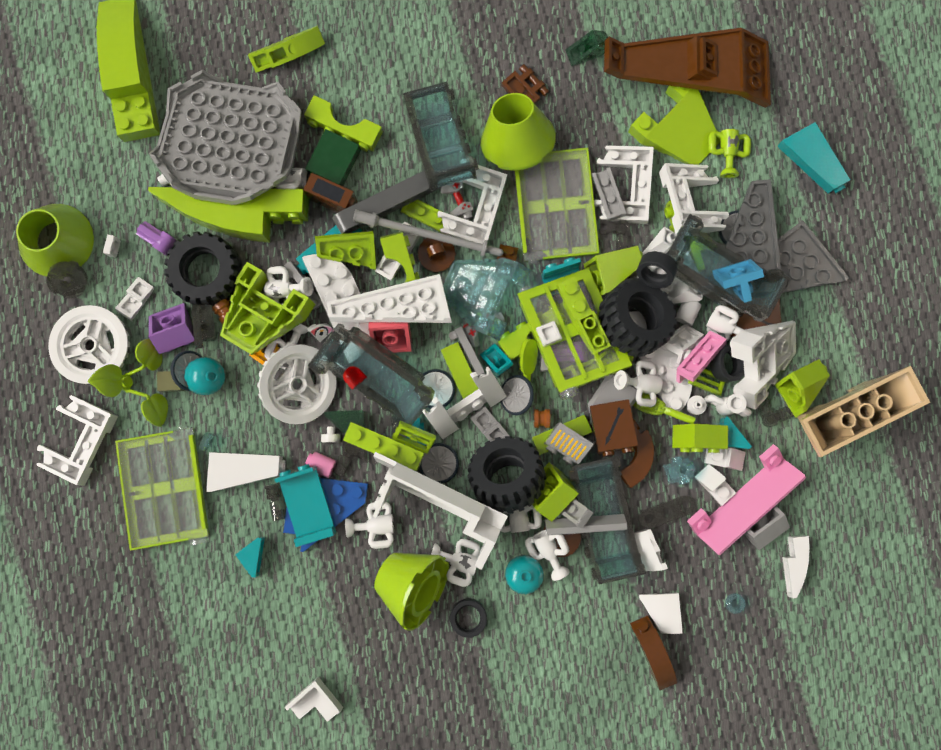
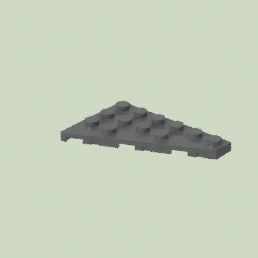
M771 179L750 182L717 267L719 269L749 259L754 261L763 269L764 277L750 281L753 287L751 296L783 292ZM713 277L707 293V299L738 297L733 292L732 287L724 289Z
M803 220L778 239L783 283L782 293L844 282L849 279V276ZM775 294L752 295L751 297L754 299ZM739 297L720 298L724 304L730 303L733 300H741Z

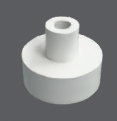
M701 396L690 397L686 403L688 412L693 415L702 414L707 406L705 399Z
M327 427V434H321V442H341V434H335V427Z

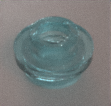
M733 593L726 598L725 606L728 611L737 614L744 610L745 600L741 595ZM733 600L738 601V605L736 607L732 606Z

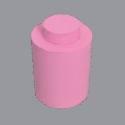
M315 451L313 454H309L305 464H309L310 467L316 465L318 474L330 478L337 461Z

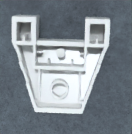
M795 321L741 330L731 339L732 357L744 361L745 377L734 386L733 393L744 396L747 402L746 407L755 410L769 395L767 390L770 385L777 383L778 378L776 376L780 370L784 371L796 354Z

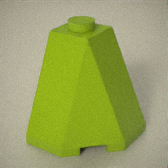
M638 246L596 255L584 263V268H589L600 295L604 296L637 270L643 254Z
M817 360L788 374L776 383L775 387L796 418L808 410L830 375L826 366L820 360Z

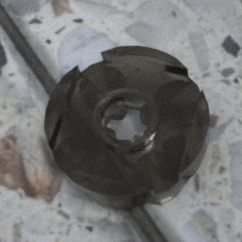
M64 261L54 264L49 268L46 279L47 286L51 292L56 295L57 293L63 295V298H76L82 295L88 282L87 273L76 261ZM64 277L71 278V283L63 281Z

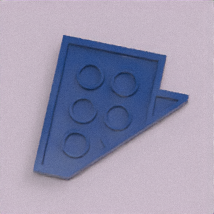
M320 478L335 527L366 503L367 483ZM286 508L283 533L295 534L288 508ZM317 541L302 545L300 552H304Z

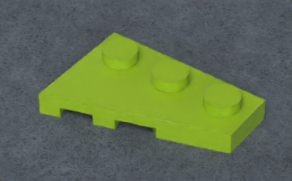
M373 231L315 236L317 257L337 262L344 261L356 266H367L370 269L376 270Z

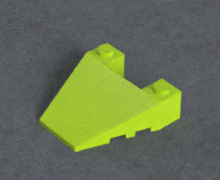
M668 86L665 93L677 103L674 108L658 124L643 112L630 126L628 133L644 146L654 147L653 149L658 152L667 154L685 164L699 165L710 153L708 137L711 132L716 131L698 89ZM716 137L717 146L720 143V139L718 137Z
M246 262L236 278L235 291L231 295V305L229 312H226L220 336L253 355L304 322L316 304L309 297L295 289L291 291L283 305L260 292L268 281L267 275L259 268Z

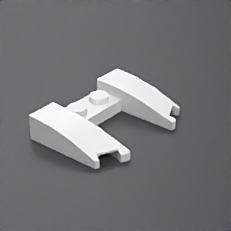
M606 146L605 149L608 153L603 160L598 158L597 165L633 168L631 201H622L626 210V216L611 221L648 225L654 147ZM594 200L595 207L599 206L603 214L600 216V219L608 221L601 200Z
M462 160L460 163L463 166L456 173L452 170L449 177L482 190L476 214L472 222L438 211L437 216L442 218L443 229H440V232L483 244L484 240L489 238L507 174Z
M665 163L659 172L663 188H668L675 215L672 218V223L676 235L704 234L722 231L726 228V225L721 224V221L728 218V212L695 211L689 187L717 184L719 181L717 176L712 178L706 175L704 171L708 169L707 165Z
M486 367L487 374H481L479 378L476 372L470 374L478 390L448 410L444 408L437 397L432 400L436 406L432 407L430 412L426 411V409L422 410L442 439L459 429L455 424L457 421L464 420L469 413L480 409L484 403L487 402L492 407L507 397L489 367Z
M71 395L69 397L73 402L66 408L63 405H59L56 410L85 423V428L70 458L43 445H38L37 451H44V463H37V466L75 485L85 486L93 470L90 465L105 434L111 432L118 415Z

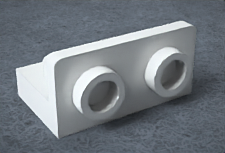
M684 324L675 331L674 335L663 347L678 355L676 364L680 365L703 339L704 334Z

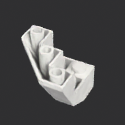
M666 227L662 228L642 253L644 255L652 251L663 252L676 262L677 272L672 284L666 288H661V290L669 295L668 299L672 300L673 304L702 300L704 282L680 236ZM647 266L657 274H667L657 266ZM637 270L631 274L630 278H639Z

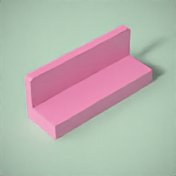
M709 331L677 367L676 382L681 383L685 378L694 382L726 345L727 339Z

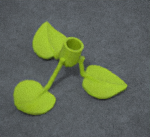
M149 338L140 341L135 349L137 361L143 364L141 367L122 375V371L117 365L108 364L95 371L88 379V383L106 397H116L122 390H125L126 393L145 397L147 400L141 403V411L144 417L154 426L162 427L168 413L167 399L159 393H155L150 397L148 394L130 389L133 385L131 375L145 369V367L150 371H155L162 364V353H158Z

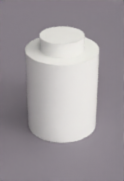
M699 301L681 303L675 319L682 324L692 327L702 305Z

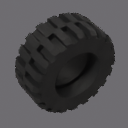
M199 231L193 232V236L187 234L183 236L184 240L181 242L177 240L174 243L176 245L173 250L170 248L168 251L169 259L165 258L164 262L168 266L167 269H164V275L168 277L166 282L172 288L175 295L198 307L199 305L203 308H209V305L214 306L224 299L229 300L228 296L234 294L235 281L242 270L240 268L242 262L237 256L236 250L222 237L216 234L213 235L211 232H204L203 234ZM213 254L219 259L220 263L217 277L208 285L200 287L193 285L188 278V269L191 262L199 255Z
M630 278L617 285L603 298L599 307L600 312H598L599 320H601L600 324L607 338L611 341L610 344L613 347H618V351L622 353L628 352L630 356L637 355L639 357L651 354L666 344L674 335V328L677 325V320L675 319L677 317L676 310H673L674 304L672 300L668 299L669 295L661 289L645 285L639 278ZM628 306L634 307L643 315L647 329L640 327L633 321L629 314Z
M505 436L502 439L497 437L492 442L489 440L484 443L485 446H480L476 450L477 454L472 455L471 463L468 465V480L478 502L498 512H507V514H513L516 510H519V512L523 511L527 505L529 507L533 505L534 499H539L546 480L542 459L536 447H533L532 443L527 440L523 441V438L515 437L513 439L512 436ZM518 466L523 468L521 475L510 483L496 484L491 482L495 472L503 467Z

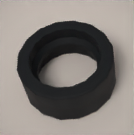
M657 251L644 254L637 267L639 279L645 285L658 289L670 286L677 272V264L674 259L663 252ZM647 266H657L667 274H657Z
M730 345L724 346L710 362L713 376L721 382L737 381L745 375L744 361L732 357ZM726 353L730 355L733 362V369L730 375L724 367Z
M465 598L458 601L450 613L452 629L462 637L472 638L479 635L487 624L485 607L475 599ZM472 606L479 612L480 622L475 628L464 629L458 624L457 614L463 607Z

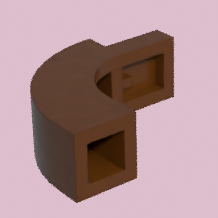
M634 419L638 447L635 449L632 461L618 471V474L628 488L634 487L645 478L654 458L653 441L648 430L640 433L638 431L640 427Z
M648 615L631 622V628L643 650L659 691L677 684V678L669 656Z

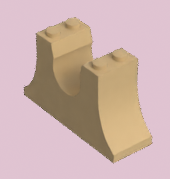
M908 366L880 378L864 381L848 389V394L831 402L808 409L798 416V419L818 457H823L930 403L912 367Z

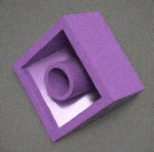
M185 303L149 316V338L159 354L170 352L175 348L189 345L195 341V331Z

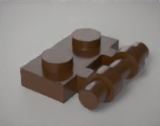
M523 64L519 68L523 74L520 76L514 71L501 82V86L509 94H524L536 104L540 100L537 92L540 91L543 96H546L549 90L545 87L546 84L534 75L535 72ZM529 80L534 86L531 88L525 81Z

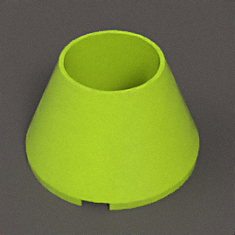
M510 93L494 102L481 136V149L487 161L498 165V168L514 171L524 170L541 163L543 158L552 152L556 142V133L551 121L528 96L520 93Z
M49 204L31 210L21 217L16 228L19 251L23 261L31 270L46 277L58 278L76 272L87 262L93 250L94 234L90 222L79 210L69 205ZM56 223V238L46 248L39 249L38 237L45 226Z
M393 553L381 565L375 579V591L405 630L412 631L418 628L431 614L429 609L434 600L436 602L439 601L447 582V572L449 570V563L445 561V557L431 554Z

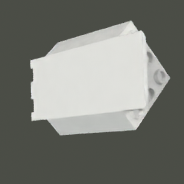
M375 452L374 458L376 462L389 467V470L384 478L387 480V483H383L379 490L381 497H377L373 508H375L373 517L377 518L395 486L406 490L468 521L463 533L484 543L474 565L482 570L508 516Z

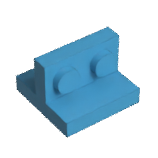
M751 259L712 271L714 279L724 289L732 287L733 292L744 303L752 301L751 293H753V287L750 281L764 277L763 269Z

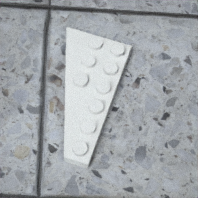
M440 274L327 302L331 322L452 323Z

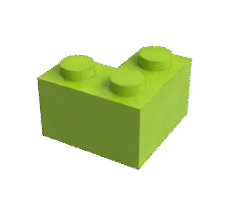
M709 424L673 425L672 448H680V452L689 453L703 452V449H708V453H720V449H728V426Z
M549 462L544 467L546 473L545 488L541 491L542 494L539 499H534L533 506L537 512L552 522L579 493L566 475Z

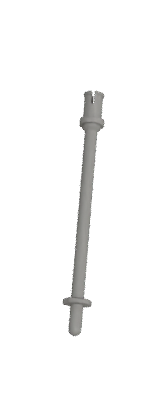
M355 209L353 222L367 224L371 228L379 225L481 251V257H484L485 253L497 256L503 255L502 249L488 246V240H484L483 244L383 219L376 215L377 213L375 212L371 214Z

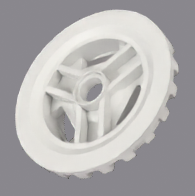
M80 306L68 311L56 322L49 337V355L53 365L64 377L81 384H90L88 379L95 371L105 365L114 364L122 368L123 362L129 354L128 347H130V342L128 341L129 334L124 327V323L114 313L98 306ZM84 325L85 329L72 340L74 332ZM111 331L114 338L113 349H111L106 332ZM88 340L94 341V348L92 350L85 348ZM79 360L95 363V369L79 367Z
M292 344L280 348L276 353H272L268 361H265L263 364L264 367L259 373L260 379L257 384L259 388L258 395L263 403V407L276 419L289 424L307 423L322 415L331 404L336 391L335 370L327 356L318 349L303 344ZM286 363L288 366L284 369V371L281 373L278 379L275 380L274 377L277 371L283 364ZM309 367H313L315 371L316 384L313 383ZM295 379H300L302 382L299 389L293 388V381ZM284 399L301 401L300 405L296 407L283 405Z

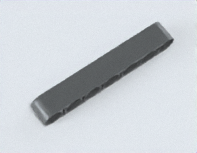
M443 161L338 212L332 219L341 234L351 233L367 225L353 222L355 209L371 214L375 212L377 213L376 215L382 218L440 189L443 184L454 180V178L449 177L451 169L447 162Z

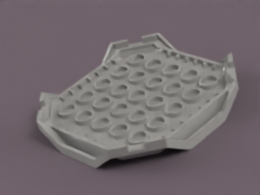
M201 70L191 75V79L183 84L178 82L168 88L166 116L157 146L149 153V156L172 188L194 199L230 205L250 201L286 180L291 173L299 141L301 110L287 96L286 91L279 82L262 88L224 82L205 70Z

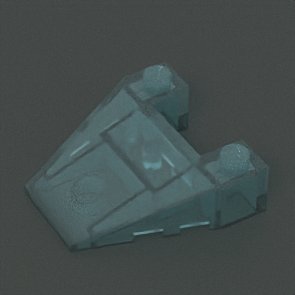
M507 258L454 261L443 284L447 304L473 330L500 341L507 323L494 317V314L508 283L523 288L531 270L521 263Z

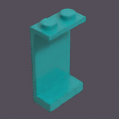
M309 464L298 467L299 471L291 473V470L280 472V477L275 479L276 483H280L296 534L294 539L296 547L336 534L316 465L312 467Z

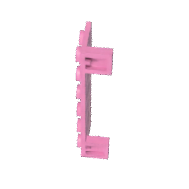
M774 444L759 456L764 468L738 490L723 506H720L710 516L701 508L687 520L693 532L718 555H721L806 479L805 474L783 458L779 448Z

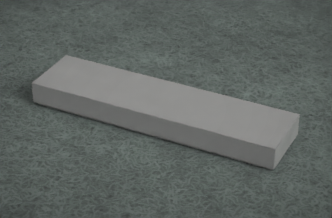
M624 514L591 516L582 529L568 518L554 519L552 522L548 519L545 520L547 535L627 529Z

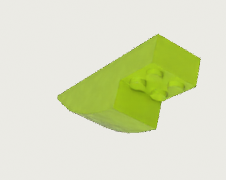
M107 0L99 2L96 26L99 72L102 91L111 99L117 136L123 142L160 135V127L136 0Z
M148 187V191L159 201L196 224L222 234L250 241L270 243L271 221L275 224H284V221H292L293 224H303V221H308L309 199L303 189H269L250 201L230 205L194 199L172 187Z

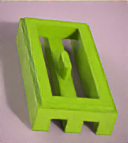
M707 369L702 371L703 374L715 378L711 371ZM700 375L694 382L688 380V384L721 396L725 382L720 381L719 384ZM698 379L712 386L718 387V390L706 386L702 383H699L696 380Z
M400 420L395 433L392 435V439L428 454L436 440V435ZM399 433L402 434V435H405V436L409 437L410 439L405 438V437L399 435Z

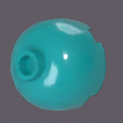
M200 357L188 364L185 369L184 379L190 391L206 396L214 394L221 389L225 382V371L222 365L215 359Z
M519 555L509 561L505 570V578L509 587L516 593L525 595L533 593L543 582V568L537 559L529 555Z

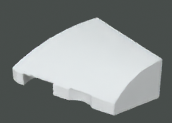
M651 529L632 533L644 570L660 571L668 569L666 562L662 563L660 549Z
M679 593L639 595V599L644 604L660 633L682 634Z

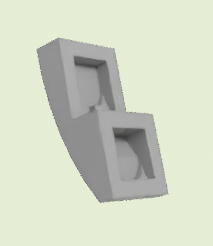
M485 406L470 417L472 422L490 442L494 441L497 437L502 439L505 436H509Z

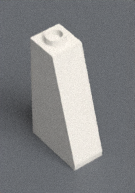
M209 452L206 492H215L280 476L279 473L285 471V460H282L283 456Z

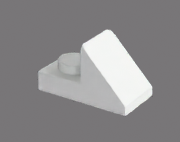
M728 448L720 449V453H708V449H706L704 463L742 471L746 452Z
M710 464L695 476L720 506H723L736 494L725 481L726 477Z

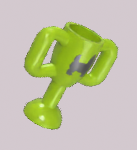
M739 130L713 131L708 137L709 152L713 155L723 154L726 158V168L720 173L721 178L738 177L739 172L733 168L734 157L746 158L751 153L750 137L746 134H739ZM716 137L720 139L721 149L718 150L716 149ZM742 139H743V152L740 151V150H738V148H739V140H742Z

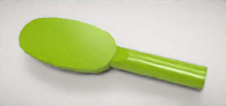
M534 339L524 340L523 346H521L522 349H520L521 356H519L520 370L529 381L531 380V374L535 370L538 357L537 342Z
M642 393V398L650 399V395ZM657 397L656 404L652 407L640 406L637 402L633 405L638 410L651 415L659 416L666 414L689 424H694L696 420L693 416L667 407Z

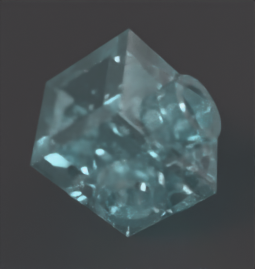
M682 456L671 458V463L663 465L669 484L676 482L679 485L690 482L689 478L695 477L694 472H696L693 461H690L689 458L683 459Z

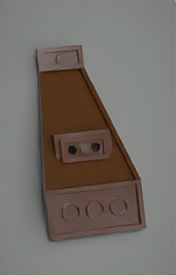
M742 27L630 43L620 42L610 36L605 40L604 72L616 78L734 94L764 108L771 105L768 41Z

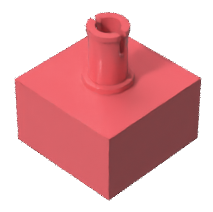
M369 322L373 354L412 352L409 322Z

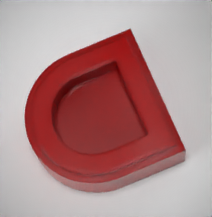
M355 366L348 367L343 373L344 381L352 390L367 378Z

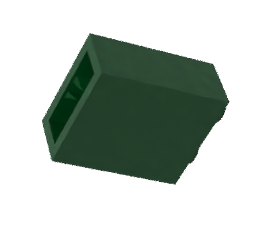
M325 129L305 168L309 174L308 177H310L311 173H314L340 186H344L361 152L359 144Z

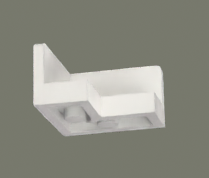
M317 677L288 702L285 709L291 708L295 715L301 719L312 708L316 707L328 722L342 711L343 706L322 680Z

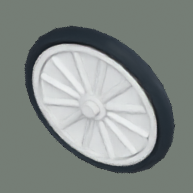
M432 369L424 372L419 377L416 383V395L424 406L430 409L436 406L432 402L435 397L438 398L444 407L454 399L456 393L455 382L447 372L440 369Z

